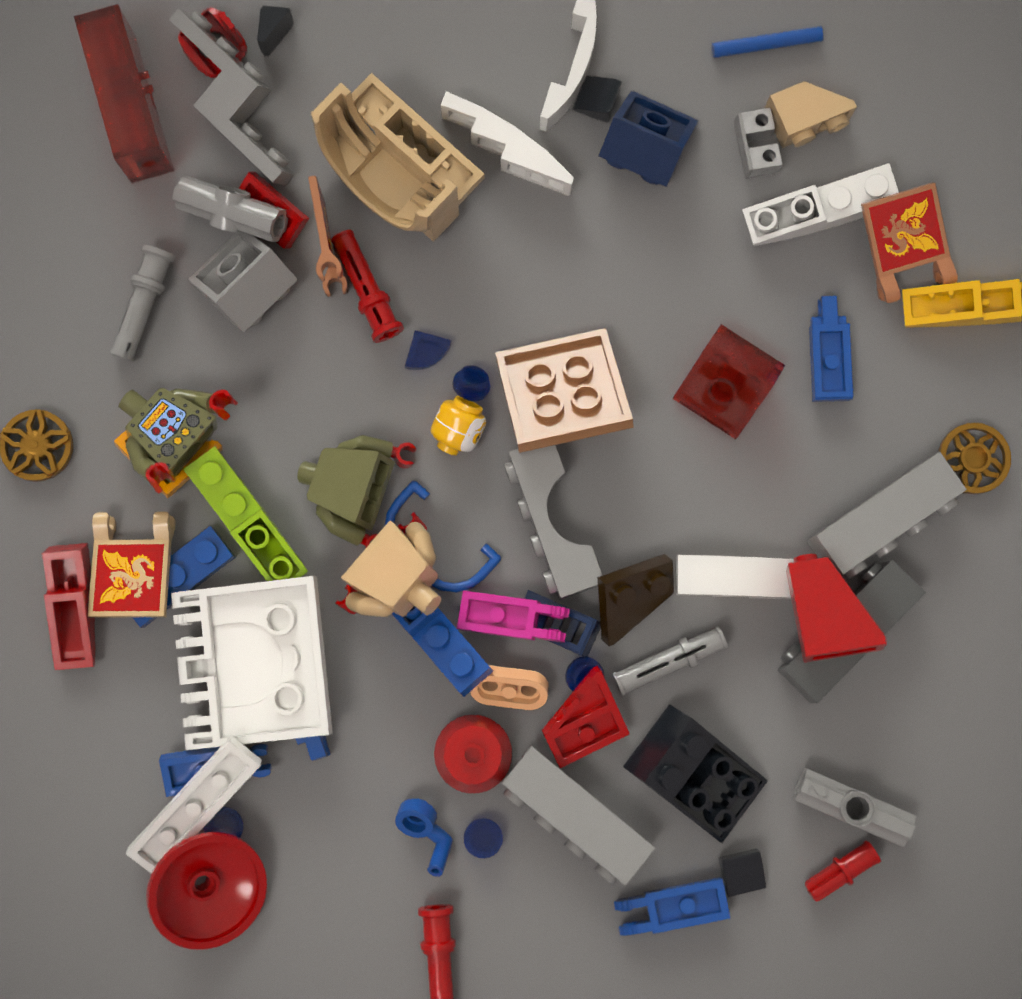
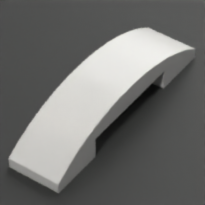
M595 0L576 1L571 29L582 32L566 86L553 82L550 84L540 116L539 130L547 132L566 114L580 92L589 71L594 47L597 21Z

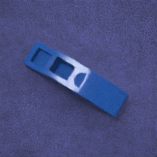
M415 606L404 617L394 612L392 613L463 697L493 672L491 667L438 607L430 615H424Z

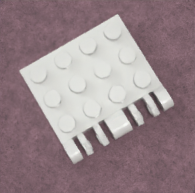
M317 576L171 593L173 609L200 606V612L174 615V624L184 626L201 622L203 637L188 636L175 640L176 649L204 646V654L177 657L179 684L207 682L208 691L180 694L181 703L192 704L199 703L201 700H209L210 715L202 716L199 714L183 718V727L211 725V731L184 734L185 750L221 747L231 735L240 743L248 744L333 734Z

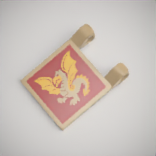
M97 512L93 515L94 545L88 617H166L171 542L176 525V520L173 516H170L168 512L154 513L153 540H112L116 529L115 518L109 516L106 512Z

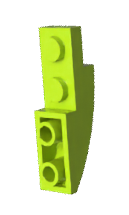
M216 446L183 469L266 581L299 578L308 572L274 522Z

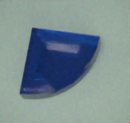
M415 330L405 369L422 370L434 366L448 353L452 341Z

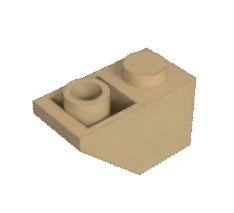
M804 81L770 95L765 108H771L775 126L774 132L781 147L784 148L793 143L795 147L803 146L815 139V134L828 130L829 133H834L843 129L850 123L849 120L857 106L854 100Z

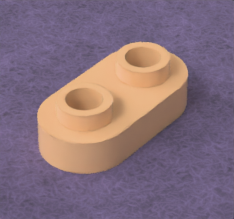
M489 665L493 672L470 692L477 702L484 705L535 710L546 703L549 685L547 679L539 672Z

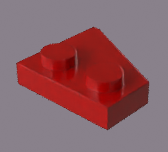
M598 666L590 670L541 730L559 768L630 735L603 673Z

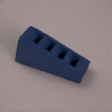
M528 590L524 599L537 600L541 604L570 609L569 617L572 620L566 631L565 642H549L587 658L600 631V621ZM540 614L537 628L544 629L549 616ZM554 618L550 629L561 630L566 618ZM582 622L586 626L578 644L575 645L572 642Z

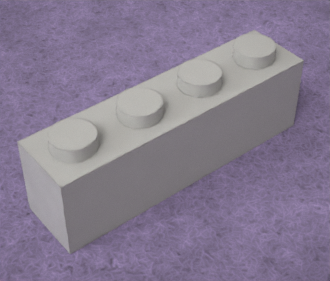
M938 452L808 539L807 542L818 558L828 557L840 575L845 574L850 579L868 567L864 562L865 559L874 553L880 558L898 546L895 541L897 537L905 532L911 537L928 526L929 523L925 518L937 511L939 516L956 507L959 504L956 497L967 489L941 452Z
M530 745L501 781L507 787L503 795L520 809L525 803L537 812L533 819L550 834L555 829L559 830L568 838L564 845L581 859L588 854L598 863L594 870L612 885L618 879L626 886L655 849L652 844L532 745Z

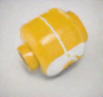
M455 396L454 400L443 401L430 430L433 437L438 441L437 447L443 452L457 456L459 451H473L486 427V418L482 414L483 408L474 401L462 396Z

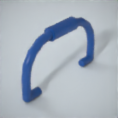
M411 481L396 497L387 511L385 526L390 520L395 523L396 514L414 492L423 500L430 493L417 481ZM486 543L480 551L489 560L478 573L470 579L458 583L444 582L437 578L432 586L440 591L454 593L472 589L483 581L501 561V556Z

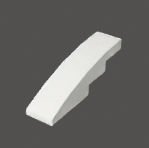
M446 91L441 103L442 118L470 128L472 145L501 155V171L570 196L574 177L547 150L517 127L492 112Z
M677 555L676 595L791 599L786 570L788 563H793L794 560L762 557Z

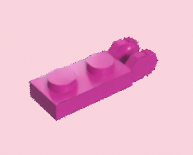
M463 590L457 629L535 641V638L565 642L566 633L561 632V630L537 628L539 614L556 619L569 618L570 609L541 604L537 600Z

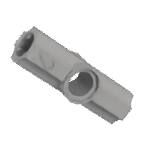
M189 176L181 177L180 182L174 187L172 200L175 202V208L208 219L211 226L221 230L245 232L271 242H277L286 231L288 223L285 209L250 198L251 194L242 189L230 186H215Z
M807 768L804 769L794 789L793 800L903 848L911 839L916 827V815ZM853 797H858L862 802V811L856 818H850L846 811V805Z

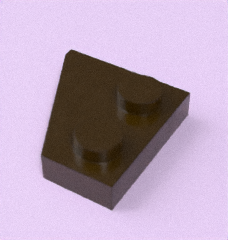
M666 554L597 577L601 639L609 647L616 644L674 594L673 560Z

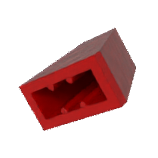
M804 554L793 558V563H788L786 574L804 663L884 649L887 644L885 635L828 557L817 558V554Z

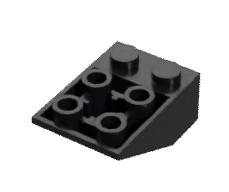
M670 704L623 766L720 843H723L768 782L767 779L693 718Z

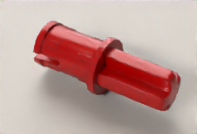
M865 840L863 844L840 859L837 857L832 858L833 863L806 880L804 883L806 890L815 901H820L846 883L849 886L853 885L854 878L872 866L879 864L881 859L871 843Z

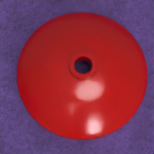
M209 832L189 837L172 847L160 859L152 872L146 898L150 918L159 933L177 946L186 949L203 950L224 945L240 936L258 916L267 891L266 871L255 850L244 840L234 835ZM206 876V880L202 884H195L197 878Z

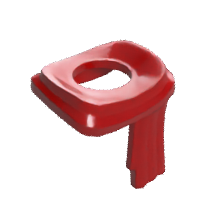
M213 7L203 11L201 15L213 26L209 31L211 33H220L239 51L236 57L242 61L247 53L246 41L230 18L226 16L225 12ZM180 32L178 40L188 59L204 75L216 78L222 70L209 58L204 57L200 53L199 48Z

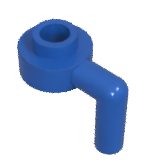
M423 799L405 800L400 804L395 824L401 832L410 837H427L436 844L428 866V872L433 876H441L453 839L451 835L436 824V810Z

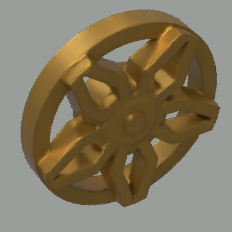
M37 409L24 411L13 417L0 434V456L4 465L10 472L24 480L45 481L51 479L64 470L72 456L73 438L68 426L62 419L48 411ZM36 417H38L40 424L38 430L33 429ZM45 418L53 420L61 430H49L46 432L48 426ZM28 419L26 423L28 432L15 428L22 421ZM18 434L22 438L20 442H14L9 438L10 435ZM52 436H64L55 443L51 439ZM8 444L15 449H20L13 454L11 460L8 454ZM65 445L63 456L57 464L52 451L58 450ZM24 455L27 458L26 461L16 467L20 457ZM48 458L51 470L42 464L43 460ZM34 461L35 465L44 472L41 474L23 473V471L32 467Z
M967 423L953 429L945 436L938 451L941 452L946 461L952 458L958 459L959 465L950 466L954 472L963 470L960 478L967 489L963 492L966 494H982L993 490L1005 480L1011 467V452L1007 441L996 429L982 423ZM967 430H978L987 435L979 438L976 443L975 438ZM959 434L968 443L965 447L961 444ZM993 438L989 449L983 445V442ZM953 439L955 448L960 452L954 451L946 455L948 445ZM998 445L1002 452V464L996 458L991 457V454L995 453ZM991 464L1000 473L988 471L987 468ZM981 473L985 477L996 478L989 485L978 487L982 480ZM968 474L974 475L971 487L968 486Z

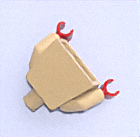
M414 512L411 514V522L406 526L401 524L396 526L390 520L341 578L349 584L344 588L348 591V594L344 600H337L336 605L353 615L358 613L360 615L387 617L393 612L404 617L414 606L424 615H430L437 609L441 602V596L430 588L438 578V573L432 567L435 564L436 555L427 526Z

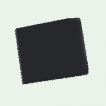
M262 6L257 42L263 56H270L292 28L294 21L289 8Z
M586 75L573 111L608 123L620 92L622 81Z
M758 849L718 857L728 897L766 888L762 858Z

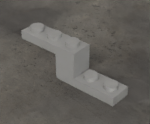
M178 8L169 20L222 70L193 106L273 183L286 186L295 176L286 167L289 163L288 159L274 147L270 149L265 147L260 142V139L263 137L262 134L250 123L246 122L271 92L262 82L265 75L250 62L244 65L236 57L239 52L238 49L223 36L217 39L209 31L213 27L212 24L200 13L194 11L190 14Z

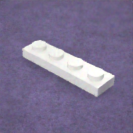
M231 735L129 845L126 855L152 874L160 859L172 847L189 837L197 835L261 766L262 759Z

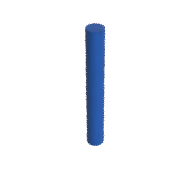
M819 26L715 42L711 46L713 58L821 42L823 41V29Z

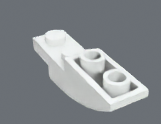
M888 163L817 188L816 185H812L742 210L753 245L757 246L804 236L864 218L861 208L862 203L896 194L899 191Z

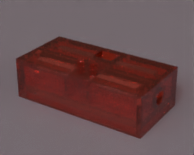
M119 4L74 16L115 161L131 184L173 172L174 167L152 95L154 88L152 84L149 85L148 81L150 74L148 70L145 71L136 36Z

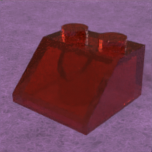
M721 324L672 399L732 438L737 439L774 386L785 365Z

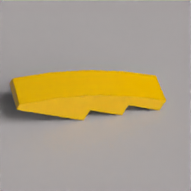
M1019 279L981 284L980 280L902 289L905 328L1022 322V282Z

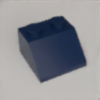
M631 90L613 117L598 156L607 160L611 166L617 169H627L639 174L644 181L650 184H661L667 187L699 120Z

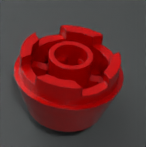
M482 715L461 716L447 724L440 732L434 749L435 765L442 779L452 788L470 794L486 792L497 786L507 775L512 762L511 742L505 730L494 720Z

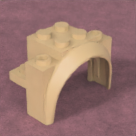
M372 73L352 93L346 86L340 83L311 112L319 147L335 173L370 210L399 229L423 232L434 242L459 216V205L485 179V174ZM368 125L375 131V134L368 127Z

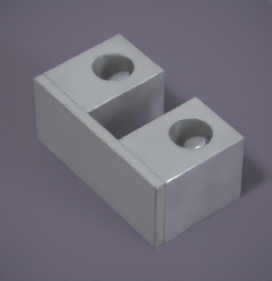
M771 108L737 113L734 126L745 179L778 173L783 165L778 143L749 148L747 143L771 138L775 130ZM763 158H767V159H769L771 162H767V161H765Z

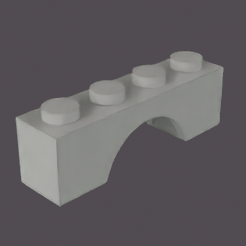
M556 445L519 453L518 449L509 451L508 458L510 462L504 464L505 471L511 486L518 484L523 498L518 499L517 504L523 521L531 520L535 534L529 537L537 558L544 556L548 571L542 572L549 594L556 592L559 600L598 587L597 577L602 576L592 546L579 545L564 539L553 528L548 517L547 501L549 494L565 476V470Z

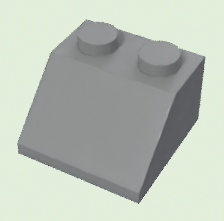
M236 232L187 280L231 323L244 333L249 327L259 323L264 313L276 301L284 298L298 279L271 248L251 234Z

